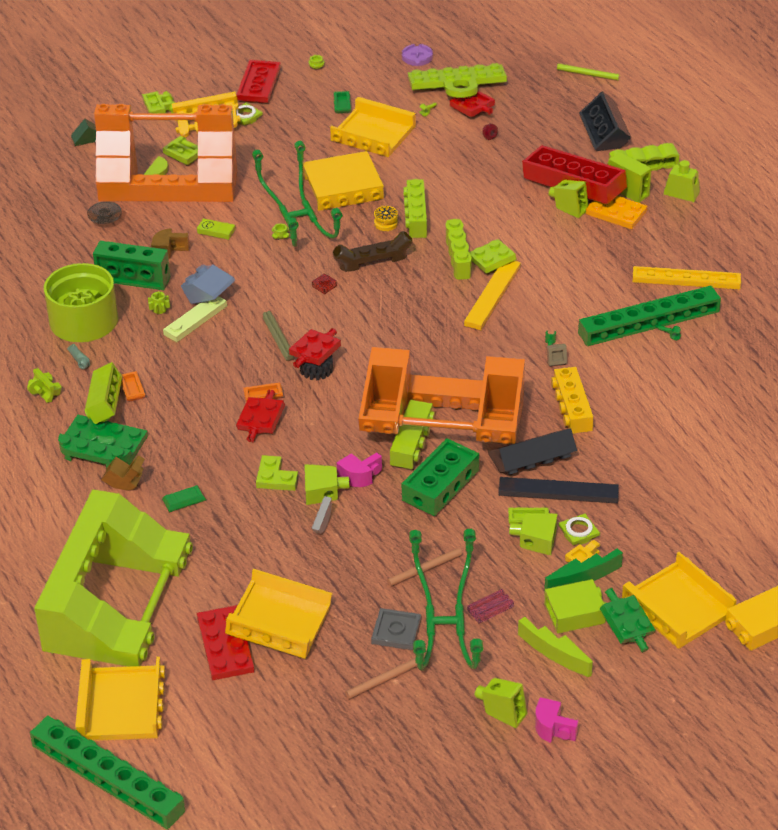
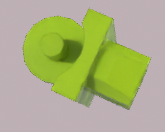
M39 368L33 369L34 378L28 381L27 390L31 394L38 393L47 403L52 402L53 396L60 395L61 385L58 382L52 383L53 378L49 372L42 373Z

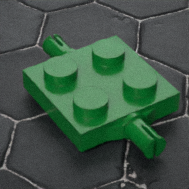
M613 588L607 589L605 593L611 602L603 604L599 609L620 644L636 642L642 653L647 651L649 647L643 637L652 635L655 628L635 595L618 598Z

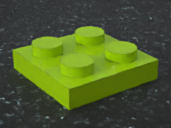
M499 239L469 252L471 254V261L485 273L516 260V254Z

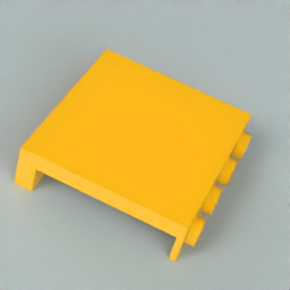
M357 97L353 112L339 127H330L331 141L390 157L416 127V113Z
M367 151L303 162V177L305 180L308 179L317 200L318 211L384 199L383 183Z
M677 552L675 563L636 586L630 581L625 583L622 591V598L635 595L654 628L678 649L725 621L727 609L735 606L737 602L732 594L725 591L719 583L712 580L702 569H699L689 558L680 552Z
M253 569L252 579L233 614L229 613L227 617L225 634L306 659L330 609L332 593Z
M156 657V666L92 668L91 659H82L75 726L81 736L93 741L158 738V729H162V716H159V712H163V699H160V695H164V682H161V678H165V665H161L160 657Z

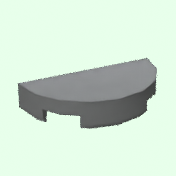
M326 496L323 498L312 526L313 532L323 533L325 531L331 514L332 498Z

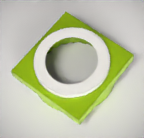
M247 103L239 106V109L236 110V115H240L241 120L238 124L241 125L252 124L258 117L263 115L260 110ZM251 112L249 115H241L239 113Z
M586 514L558 523V526L564 533V537L572 545L585 544L593 538L600 536V532ZM580 524L585 525L588 529L583 533H577L571 530L570 526Z

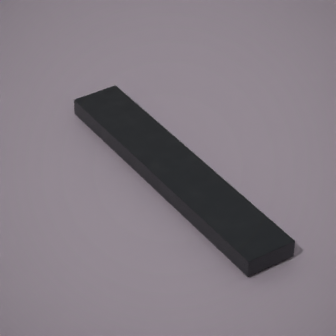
M500 477L498 495L618 503L619 484Z

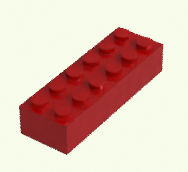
M541 145L522 161L525 179L550 187H555L563 180L586 182L587 198L604 204H609L627 188L626 170Z

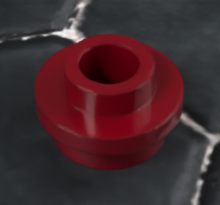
M494 124L485 125L482 129L484 138L487 140L494 139L498 134L497 126Z

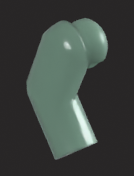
M75 344L67 348L78 363L79 368L86 369L90 365V359Z

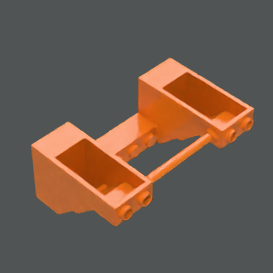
M96 104L94 118L96 125V187L98 201H234L237 159L232 105H198L197 112L190 114L131 112L130 105ZM134 120H194V122H197L198 175L138 174L132 122Z
M372 347L358 418L359 431L398 434L399 426L404 424L473 430L476 433V441L515 444L524 401L525 359L486 356L482 381L411 375L410 350ZM410 400L432 403L434 407L479 410L477 421L473 423L404 417L403 414Z

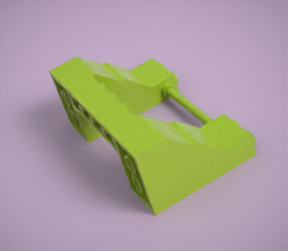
M92 489L34 608L42 651L128 667L141 666L142 661H145L147 658L149 645H152L154 642L155 634L152 632L149 621L169 575L179 577L181 570L186 567L188 554L192 553L193 543L190 542V534L166 530L147 513L141 512L118 493ZM92 562L161 574L141 621L126 619L108 603L98 599L83 587L85 576L91 571Z

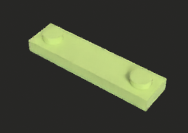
M218 296L215 300L199 303L164 328V335L178 342L227 307V301Z

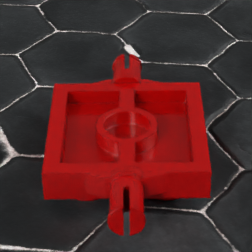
M478 91L473 96L455 97L449 100V103L454 109L473 117L480 112L492 114L493 108L490 107L495 105V99Z
M331 328L327 333L310 329L289 348V355L298 358L293 362V366L298 369L306 362L318 366L321 365L341 346V340L333 337L337 334L336 329Z
M272 389L267 391L264 398L248 397L236 423L238 430L249 432L246 438L248 442L253 443L257 434L273 433L285 403L284 400L273 399L275 391Z

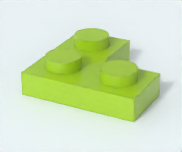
M262 455L256 488L295 491L298 471L280 470L281 456Z

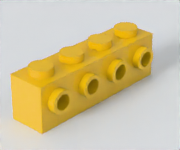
M577 368L554 369V377H551V386L555 388L556 401H559L560 413L564 414V426H568V429L571 428L572 433L593 431V414Z

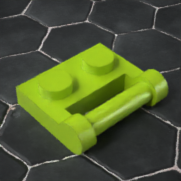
M179 136L163 147V154L188 165L198 158V145L187 141L183 136Z

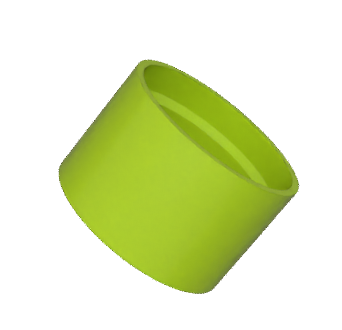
M88 263L71 264L54 271L46 279L44 294L51 331L57 337L70 342H90L106 336L115 328L118 322L114 282L112 275L106 269Z

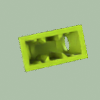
M686 160L680 161L679 165H674L668 176L664 195L695 202L700 193L698 171L689 168L690 163Z
M563 180L555 187L549 189V196L555 198L557 209L576 218H580L586 213V208L588 207L586 182Z
M305 464L306 505L322 503L325 496L335 501L338 499L337 489H349V477H337L335 466Z
M526 513L524 514L522 524L510 523L509 535L520 536L521 548L551 555L557 529V514Z
M493 678L486 687L479 685L476 688L475 697L483 700L485 712L488 715L514 728H517L526 717L527 708L523 684Z

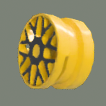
M381 206L374 211V226L376 229L391 231L398 226V211L394 207Z

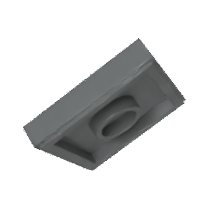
M380 608L371 644L413 650V642L416 641L421 614Z

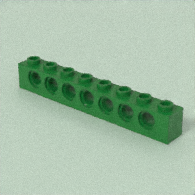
M710 285L579 319L578 334L587 347L657 329L659 325L668 326L720 312L721 297Z
M47 715L30 731L33 747L166 830H169L185 813L184 798L180 793L171 791L162 782L153 780L144 771H139L126 760H121L114 756L110 750H104L93 740H88L81 736L77 730L68 728L59 719L55 720Z

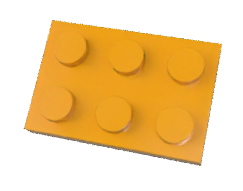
M619 196L615 197L609 204L593 200L586 208V215L629 229H633L647 212L646 205Z

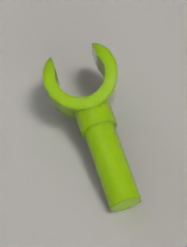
M435 102L427 106L421 104L420 108L422 111H419V113L423 116L429 115L430 109L437 106V103Z

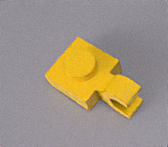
M592 540L585 547L579 544L565 555V561L569 563L576 558L582 563L596 553L599 555L600 551L597 548L600 544L595 540Z

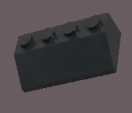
M603 91L579 112L596 151L620 149L632 138L616 102Z
M569 428L490 450L488 455L500 473L506 472L509 475L518 472L517 468L523 466L526 470L536 467L537 462L542 461L543 464L554 462V457L560 456V459L571 457V452L577 451L572 430Z

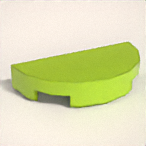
M158 156L144 175H165L168 171L167 161Z

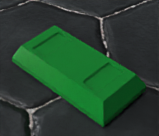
M333 92L335 112L337 114L349 113L351 111L350 92Z
M196 485L165 495L162 500L168 512H172L206 501V498L200 487Z

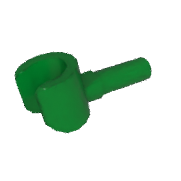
M658 326V330L670 333L671 339H680L681 328L679 326H674L673 328Z
M546 330L545 342L548 346L556 342V331H554V334H548V330Z

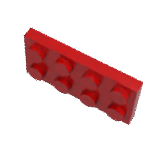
M249 60L236 94L237 100L268 103L281 68L280 62Z
M238 605L196 613L212 681L254 673V665L247 640L225 634L227 617L229 613L233 614Z

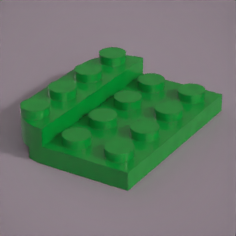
M77 414L65 434L60 433L58 437L59 448L68 461H72L74 457L106 464L107 469L115 457H118L130 465L147 439L148 430L109 421H101L95 424L87 416Z

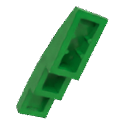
M617 548L604 557L596 553L582 563L575 558L545 577L544 592L548 588L591 579L595 581L607 576L622 567L623 552Z

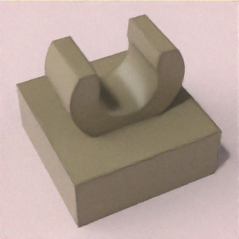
M565 344L547 346V363L549 366L567 364V346Z

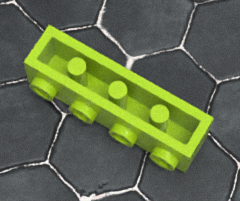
M424 179L407 180V187H403L406 228H409L411 238H427Z
M113 362L94 370L92 374L85 414L95 424L109 420L116 412L122 375Z
M410 400L404 417L435 419L433 404ZM404 424L400 426L390 449V465L413 469L415 462H419L420 449H424L425 436H429L430 427Z

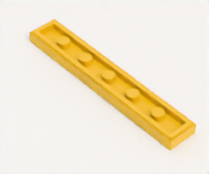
M512 261L496 270L466 317L464 326L482 330L520 269L521 262Z
M634 266L632 282L696 287L711 285L713 288L740 289L741 273Z

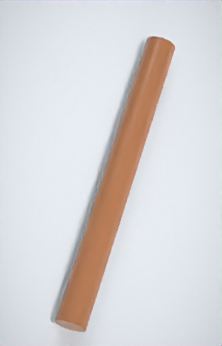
M457 548L420 564L422 571L425 572L462 555L460 548ZM416 567L388 578L389 586L418 575Z
M415 658L345 691L347 698L351 699L417 667Z

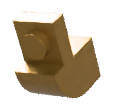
M172 228L163 229L153 236L151 247L167 249L168 258L170 259L171 251H189V234L172 233Z
M138 455L129 465L115 457L107 467L101 480L115 489L132 490L137 486L143 474L144 468L142 464L145 459Z

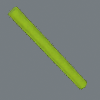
M564 64L557 65V70L618 81L620 78V74Z

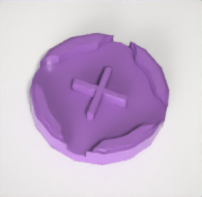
M411 44L402 50V60L409 65H425L432 61L433 58L432 49L423 44H419V46Z

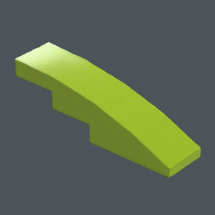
M526 617L518 620V635L530 646L569 670L586 677L592 676L593 661L566 635L558 639L546 626L537 629Z

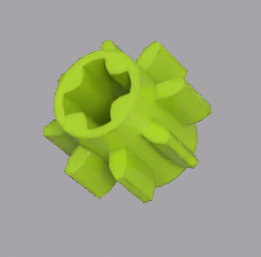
M154 292L148 298L149 310H153L156 314L165 313L166 308H170L169 296H165L163 292Z

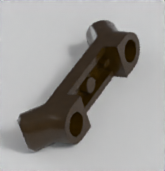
M401 231L393 240L352 249L340 244L334 248L333 258L339 262L340 269L345 272L359 270V264L385 258H391L392 262H397L407 257V249L413 244V240L408 233Z

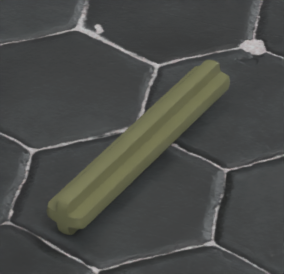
M271 311L264 312L263 319L285 360H293L295 357L289 355V348L291 346Z

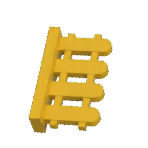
M236 92L172 103L174 113L190 114L197 112L198 105H232L234 128L241 121L240 115H236V110L239 109ZM175 120L178 121L179 126L176 127V133H180V136L188 137L191 130H196L198 134L197 122L189 125L188 120Z

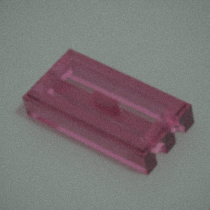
M500 589L467 605V611L478 623H481L514 607V601L512 599L509 600V596L504 594L503 589Z

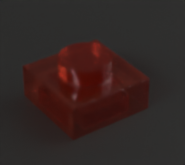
M324 273L312 281V287L326 294L337 287V280Z

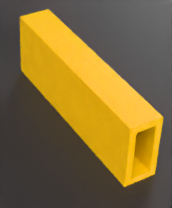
M778 586L727 609L725 620L727 628L733 631L739 638V641L743 645L745 644L750 651L778 638Z

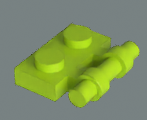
M158 91L142 94L148 113H166V110L174 113L172 103L175 102L168 91L163 92L161 95H159Z

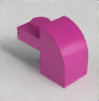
M376 452L361 461L351 453L336 462L337 477H349V485L353 487L369 486L372 484V476L382 471V456Z
M540 697L535 714L537 734L543 740L552 743L554 736L564 740L576 741L578 720L560 716L561 702Z

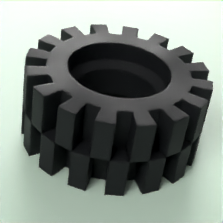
M330 355L319 366L313 363H303L300 366L302 376L304 375L305 378L310 377V380L314 378L319 380L320 377L326 379V376L329 377L330 373L333 372V356Z

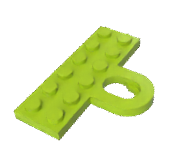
M493 63L490 66L475 65L474 67L460 66L454 69L446 67L442 70L433 68L427 71L413 70L408 72V80L412 90L444 87L446 94L449 96L469 97L478 92V84L507 82V75L502 65ZM456 86H466L467 88H456Z

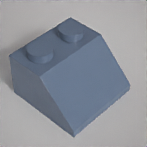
M201 265L196 269V273L185 279L186 281L181 285V288L189 302L194 304L215 300L235 279L215 265Z

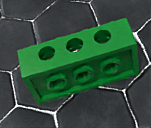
M100 240L93 252L94 265L106 269L112 275L114 284L164 291L171 278L167 249Z
M446 438L401 483L402 501L436 516L479 471V453Z

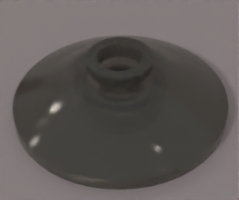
M99 202L88 209L87 215L89 220L94 223L108 224L121 217L122 209L113 202Z

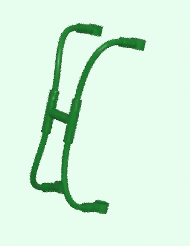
M303 141L295 142L294 147L297 151V161L299 162V192L304 209L291 212L287 211L285 205L282 204L265 183L261 174V160L264 156L260 150H254L252 157L255 160V170L257 171L259 181L279 205V210L290 229L292 246H297V228L299 224L296 217L305 215L309 216L311 222L326 237L336 238L341 228L340 219L343 216L341 210L334 208L330 213L335 233L330 234L318 223L308 200L305 199L303 191V161L306 146Z
M469 528L463 532L467 555L457 593L455 616H434V606L432 605L430 591L418 556L422 534L419 530H412L409 533L414 563L427 601V651L425 641L416 640L413 642L415 662L421 671L427 667L431 657L435 625L456 624V634L459 638L463 657L471 669H477L481 661V652L483 651V641L476 638L470 641L472 661L468 655L464 642L465 628L462 605L463 589L474 550V541L476 540L474 529Z

